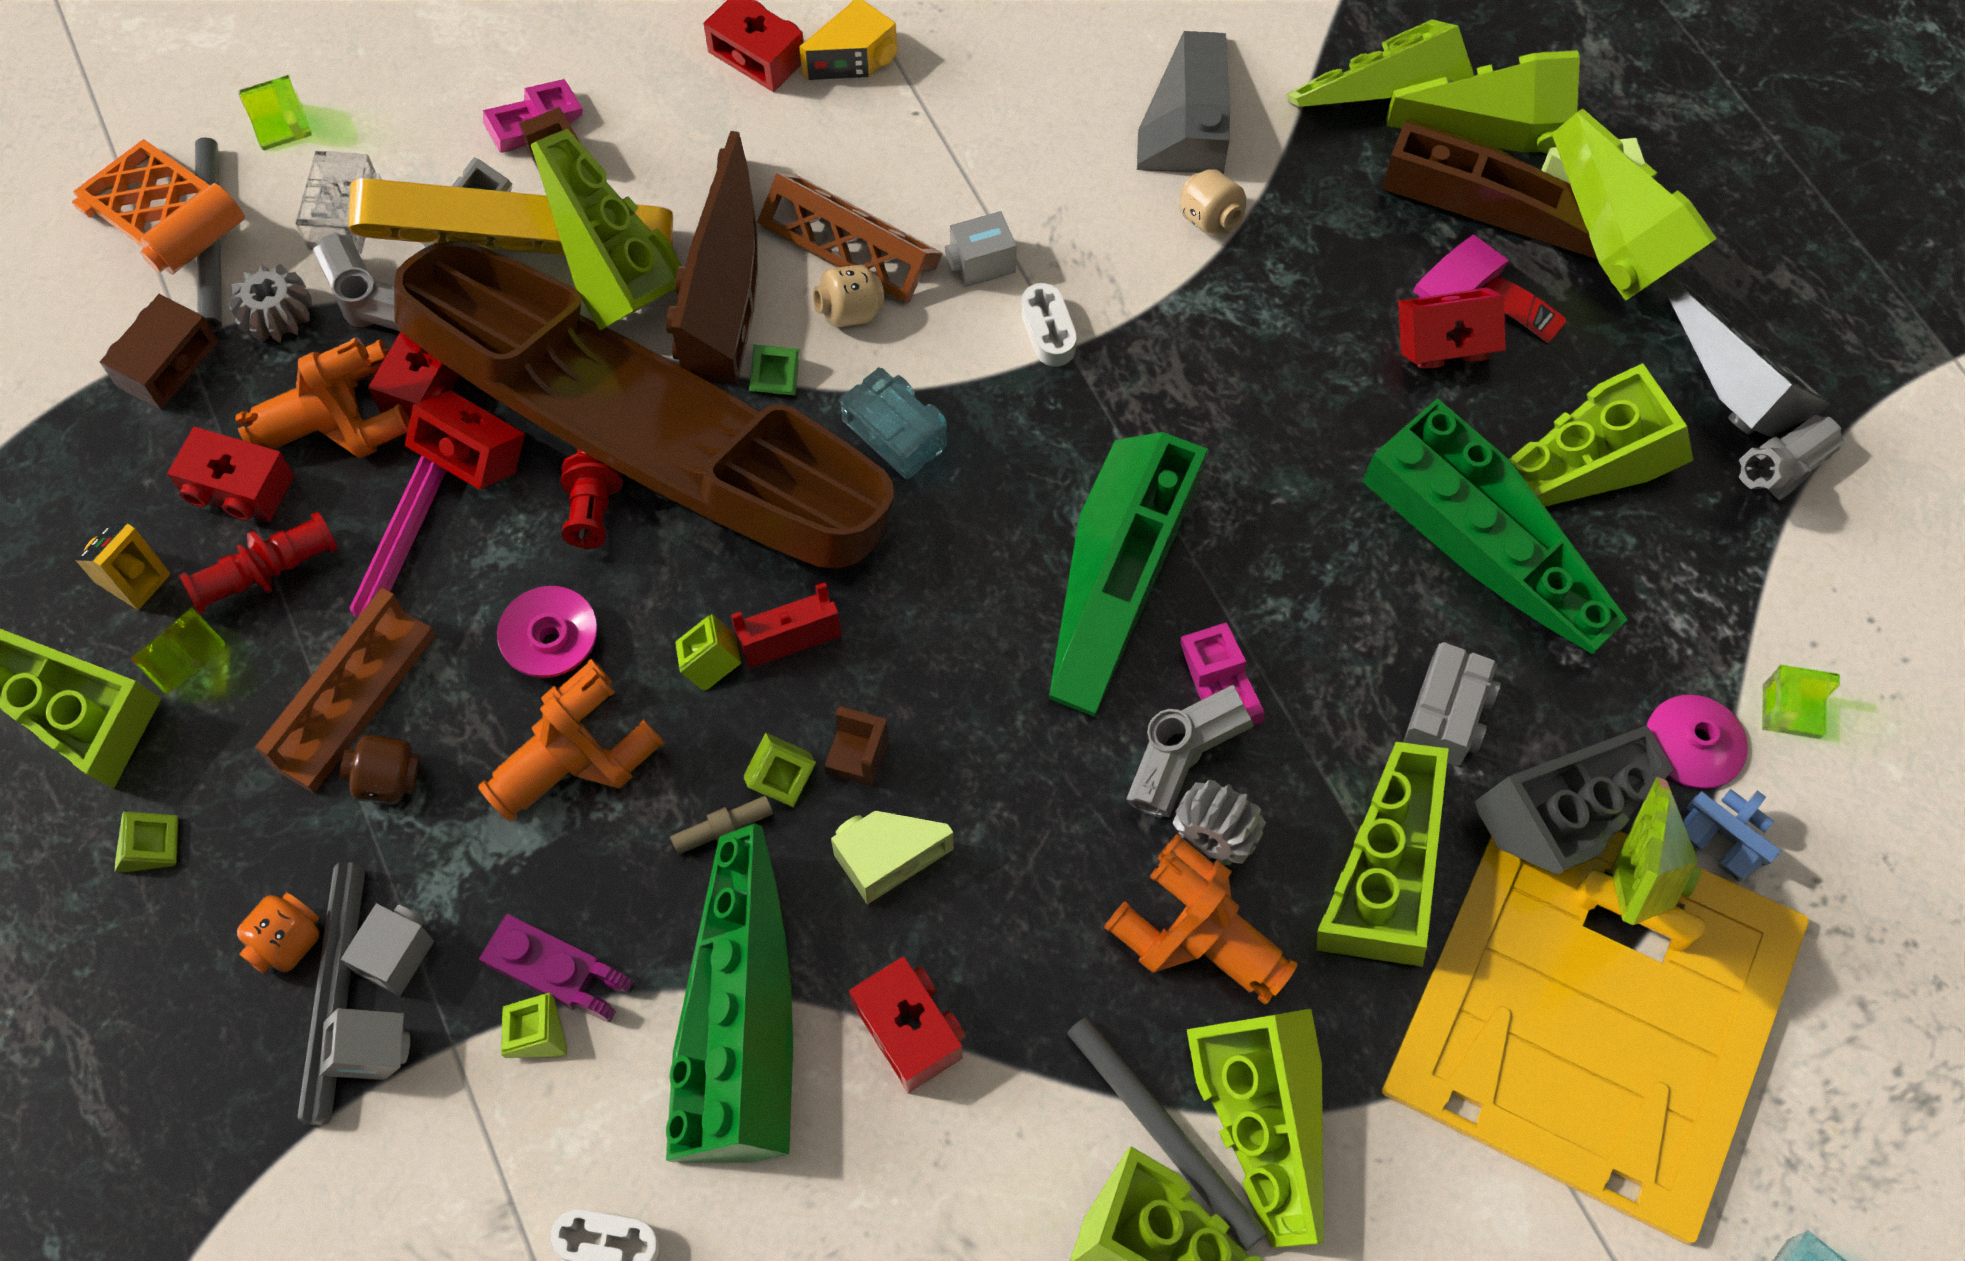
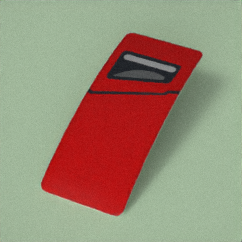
M1497 276L1485 286V288L1504 295L1505 314L1526 326L1546 343H1549L1566 323V319L1544 301L1508 280Z

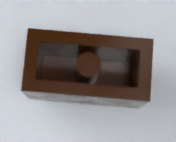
M158 294L138 314L134 323L120 339L109 347L106 355L100 360V364L118 388L162 410L219 341L204 316Z

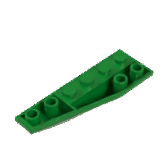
M1438 398L1373 454L1362 482L1471 576L1545 627L1589 653L1594 654L1628 620L1511 461Z
M1164 432L1114 441L1079 515L1049 693L1050 700L1093 717L1096 716L1201 482L1208 452L1207 448Z
M751 824L719 836L669 1074L671 1086L669 1117L666 1125V1161L753 1163L789 1154L793 1068L791 983L786 937L776 881L763 828L757 824Z

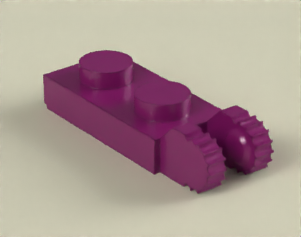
M509 914L505 915L479 958V961L486 967L541 995L550 992L555 1002L573 1011L575 1008H578L606 1022H611L616 1010L606 1001L585 993L592 979L594 978L615 991L627 993L633 984L630 978L600 963L598 958Z

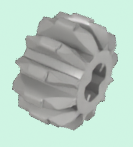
M261 263L259 272L253 275L243 271L245 282L231 284L233 297L228 300L230 304L229 309L236 318L235 321L241 331L245 332L246 335L252 334L261 343L270 336L281 343L283 334L287 332L298 335L297 324L310 322L308 310L313 307L311 303L312 298L308 290L305 289L306 286L302 278L296 272L289 273L281 264L270 271L269 268Z
M1208 780L1206 783L1195 782L1191 790L1185 793L1176 810L1173 825L1179 831V834L1182 835L1183 839L1204 854L1209 860L1214 858L1223 865H1230L1232 862L1243 864L1246 858L1252 855L1263 836L1262 831L1266 822L1260 815L1261 808L1256 804L1250 803L1247 800L1246 793L1239 794L1229 784L1222 787L1216 781Z

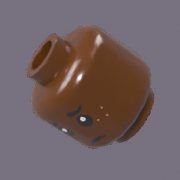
M370 734L364 735L357 742L355 750L345 749L340 769V780L349 781L350 794L358 801L397 805L403 800L405 794H414L420 755L412 754L410 743L404 739Z

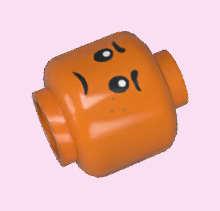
M287 892L282 898L268 895L261 900L237 929L238 939L245 945V948L239 955L263 974L270 967L280 972H289L317 942L319 930L315 923L319 920V917L300 900Z

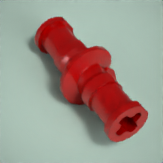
M577 449L576 454L565 458L562 465L560 484L564 492L570 495L569 520L563 525L562 538L571 546L595 549L605 543L606 530L603 526L604 513L607 511L609 495L619 492L623 487L624 480L620 472ZM584 528L583 538H579V532Z
M319 512L311 514L312 520L286 532L282 530L273 534L264 542L254 531L248 532V549L239 544L236 546L238 554L227 555L217 560L218 563L188 576L186 572L178 575L198 614L206 612V606L231 594L237 595L242 593L255 583L269 594L272 592L271 576L276 575L278 577L281 575V571H289L301 565V562L328 550L331 554L338 551L336 542Z

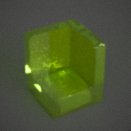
M289 75L239 90L240 100L251 120L258 144L262 150H268L312 136L302 103Z
M191 607L157 634L130 659L167 695L204 666L225 646V642Z
M1780 664L1763 684L1762 730L1817 739L1822 738L1826 734V699L1840 686V674Z

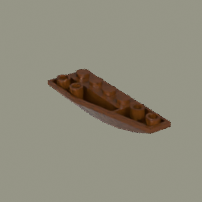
M1413 119L1405 121L1391 154L1382 189L1597 259L1589 237L1590 234L1569 183L1524 163L1494 145Z
M730 131L725 148H720L718 153L717 171L710 186L709 194L689 249L686 266H680L677 270L675 288L678 299L676 306L670 305L668 308L666 331L669 334H673V359L679 360L681 368L709 382L738 385L755 308L758 278V233L749 170L740 133Z

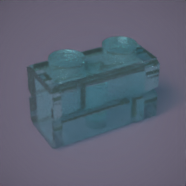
M878 367L863 379L862 384L854 386L840 400L842 421L905 479H909L924 467L927 461L930 462L947 445V422L943 414L932 404H928L925 407L915 398L911 385L900 375H896L893 378L883 368Z

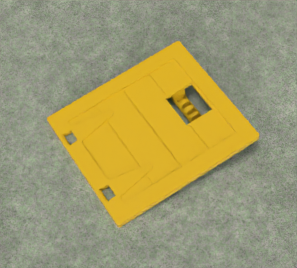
M1621 831L1616 832L1598 857L1559 874H1554L1499 849L1491 836L1383 1085L1382 1093L1386 1097L1684 1244L1690 1245L1698 1239L1805 935L1809 918L1804 914L1701 868L1700 878L1692 894L1689 897L1681 895L1677 902V905L1683 907L1682 909L1675 906L1674 909L1638 923L1670 938L1661 963L1583 926L1589 910L1594 909L1597 905L1621 915L1613 877L1604 872L1612 874L1611 867L1628 834ZM1451 1094L1480 1107L1476 1123L1444 1108ZM1611 1173L1641 1186L1636 1202L1605 1187Z

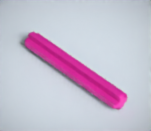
M421 456L352 601L350 611L355 618H358L381 587L391 591L447 471Z

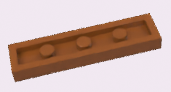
M776 173L757 220V223L838 267L858 265L852 261L847 243L859 238L863 239L868 244L873 260L862 265H865L868 269L875 267L877 275L882 282L884 292L904 303L911 301L923 271L936 269L943 252L797 174ZM782 196L793 202L798 221L785 225L774 219ZM806 209L809 210V211H811V212L814 213V214L811 215V216H808V215H807V212H806ZM822 218L830 222L835 241L824 245L816 242L810 223ZM801 227L803 234L794 229ZM842 229L850 232L851 234L848 236H844ZM838 247L840 254L831 249ZM880 249L889 254L882 257ZM898 258L911 265L902 288L890 282L884 263Z
M381 587L255 748L275 771L315 794L342 759L345 749L349 750L436 637L433 628L404 612L395 595Z

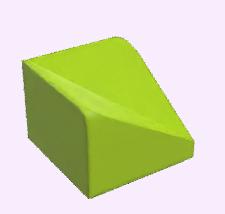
M713 614L708 615L675 643L680 673L702 690L712 687L742 663L735 633Z
M765 732L744 774V780L748 788L794 807L816 761L810 752Z

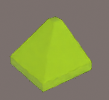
M123 811L114 872H131L175 866L178 815Z
M550 992L503 1006L501 1056L504 1058L559 1057L567 1054V1045L557 1006Z

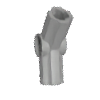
M335 232L322 237L320 243L313 251L334 293L344 319L355 327H367L377 324L400 331L394 320V286L373 279L350 235H339Z
M1815 414L1781 440L1776 436L1768 440L1760 448H1751L1739 459L1741 464L1740 480L1750 489L1767 488L1778 500L1783 499L1794 491L1810 475L1814 468L1840 450L1845 443L1841 435V427L1831 417H1820Z
M1234 685L1181 711L1178 709H1167L1160 711L1152 718L1147 730L1149 744L1126 799L1130 806L1158 818L1170 817L1188 770L1198 762L1202 752L1254 727ZM1185 734L1183 740L1177 745L1165 746L1168 739L1173 735Z

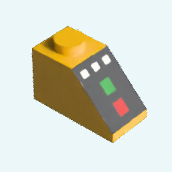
M853 0L799 46L802 75L808 80L870 77L881 66L889 64L897 53L896 22L864 0Z
M128 523L109 524L97 537L88 542L84 552L75 560L96 584L137 610L145 604L171 575L138 531Z

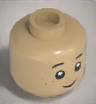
M1207 169L1196 173L1183 185L1180 197L1181 212L1185 219L1209 236H1221L1237 228L1242 222L1247 200L1245 191L1220 171Z
M865 265L829 268L822 274L819 286H815L813 289L814 307L817 313L824 314L827 322L833 327L870 323L877 315V311L883 308L884 290L879 276L872 274Z

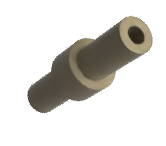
M765 795L730 811H727L726 807L712 812L706 815L707 821L674 834L670 838L677 855H680L716 839L718 842L719 836L773 815V811Z

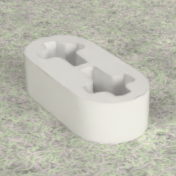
M1036 283L1029 286L1022 296L1021 314L1035 354L1046 365L1053 367L1063 366L1074 358L1077 341L1076 331L1059 290L1050 284ZM1036 302H1042L1045 307H1049L1048 317L1043 316L1039 306H1034ZM1050 332H1054L1057 342L1063 343V347L1055 348L1053 343H1048Z
M572 1209L563 1213L555 1221L551 1229L553 1249L565 1261H627V1255L622 1250L612 1248L610 1245L612 1239L630 1241L633 1232H639V1239L647 1245L646 1252L636 1253L633 1261H656L660 1253V1242L657 1234L647 1223L634 1218L585 1209ZM579 1222H585L584 1229L593 1236L601 1237L599 1245L581 1243L578 1251L572 1252V1244L564 1239L567 1231H576Z

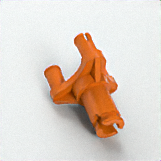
M355 337L351 341L322 354L315 351L299 358L296 388L251 407L250 412L242 411L236 414V422L240 425L245 423L248 425V427L242 426L238 428L242 440L270 449H277L319 430L361 459L375 453L377 446L407 433L410 417L401 404L366 420L361 419L358 410L355 388L359 385L358 381L377 373L389 352V349L383 351V348L386 347L384 341L379 339L365 347L361 340Z
M590 659L582 669L559 689L553 686L541 697L544 705L540 707L543 717L531 727L535 735L492 772L493 778L489 781L483 780L479 784L478 788L484 797L509 822L512 823L517 819V813L521 809L527 810L569 772L574 776L620 789L633 778L631 772L656 749L665 744L658 733L644 719L611 750L607 747L603 749L580 721L606 698L615 693L610 686L613 683L612 680L593 659Z
M1177 833L1157 857L1160 861L1159 867L1154 869L1150 878L1153 881H1157L1186 905L1179 917L1168 931L1164 928L1160 932L1124 901L1107 921L1104 928L1112 932L1141 957L1138 961L1152 973L1198 959L1204 955L1249 993L1255 991L1259 995L1258 1000L1264 1005L1267 1004L1272 996H1276L1296 970L1298 963L1292 958L1286 959L1283 957V951L1237 914L1240 905L1231 899L1229 884L1231 870L1219 860L1210 861L1183 839L1182 835Z

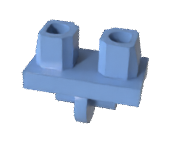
M1730 789L1721 801L1737 812L1735 816L1702 791L1686 807L1690 813L1686 816L1683 823L1694 848L1701 851L1716 832H1719L1734 844L1718 865L1738 881L1746 879L1761 864L1765 866L1772 863L1781 852L1779 848L1745 824L1749 821L1764 833L1770 828L1774 820L1758 809L1766 796L1757 790L1746 801Z

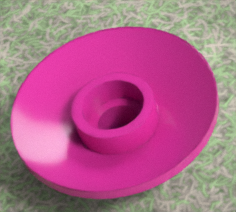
M560 586L538 587L519 595L507 606L499 620L497 641L503 657L517 671L538 678L555 677L575 669L591 653L597 638V620L590 604L577 592ZM550 634L559 635V638L554 642L543 643L546 636Z
M1699 695L1676 696L1660 704L1647 722L1648 728L1674 768L1667 778L1681 786L1698 790L1721 787L1735 778L1745 764L1748 744L1744 729L1735 715L1715 700ZM1695 729L1705 733L1709 741L1699 739L1695 734Z

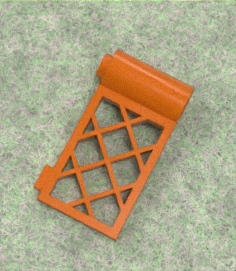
M144 139L73 191L77 198L72 203L79 211L89 218L97 213L143 248L140 251L142 257L158 273L166 270L174 275L245 220V215L238 204L221 186L216 183L209 185ZM149 158L147 167L133 169L144 159ZM172 177L171 183L156 186L157 179ZM143 182L140 189L126 191L128 184ZM113 187L111 194L96 196L104 189ZM197 193L188 201L179 203L181 195ZM166 198L165 205L149 208L152 200ZM137 203L134 211L120 213L123 205ZM160 220L153 228L145 234L143 233L146 222Z

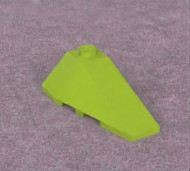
M1576 50L1532 53L1519 57L1520 64L1493 71L1491 64L1477 68L1478 75L1453 81L1449 77H1442L1394 90L1386 116L1387 126L1402 129L1405 121L1413 119L1494 145L1497 148L1521 153H1548L1550 148L1556 147L1552 133L1577 113L1579 52Z
M1584 109L1575 113L1552 133L1582 218L1590 234L1589 237L1599 264L1625 301L1717 239L1688 198L1679 191L1671 194L1654 179L1657 172L1647 163L1642 166L1637 165L1624 153L1623 143Z
M1658 776L1611 867L1622 920L1631 925L1638 924L1674 909L1681 895L1689 897L1692 894L1701 875V868L1696 867L1698 863L1697 856L1668 782Z
M1131 1146L1125 1151L1085 1215L1069 1261L1263 1260L1259 1256H1249L1227 1234L1230 1226L1217 1213L1211 1217L1189 1194L1192 1187L1178 1173Z

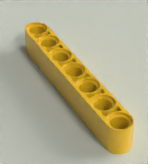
M365 178L354 180L350 184L348 229L351 233L361 237L431 244L459 241L473 243L487 249L565 255L546 195ZM636 204L638 209L635 214L651 232L658 229L673 248V212L664 207Z

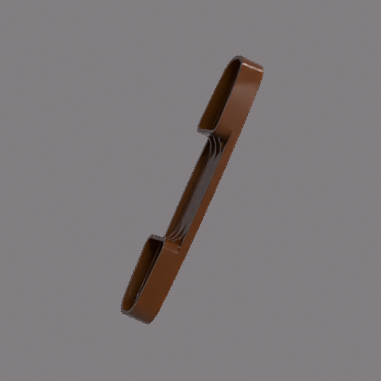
M459 241L434 243L415 253L396 270L394 281V320L404 335L435 359L490 396L589 456L721 525L817 567L841 568L854 565L865 558L880 542L887 527L894 499L893 482L883 468L856 448L795 408L775 404L767 406L759 412L724 390L607 327L599 330L595 321L580 315L582 297L574 287L476 244Z

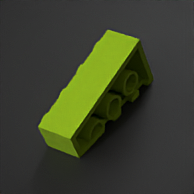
M0 629V708L2 711L37 735L40 740L66 757L85 774L114 789L152 718L161 697L133 679Z
M1395 742L1372 798L1368 813L1363 824L1360 826L1351 854L1335 887L1332 900L1318 928L1316 951L1423 967L1428 941L1449 748Z

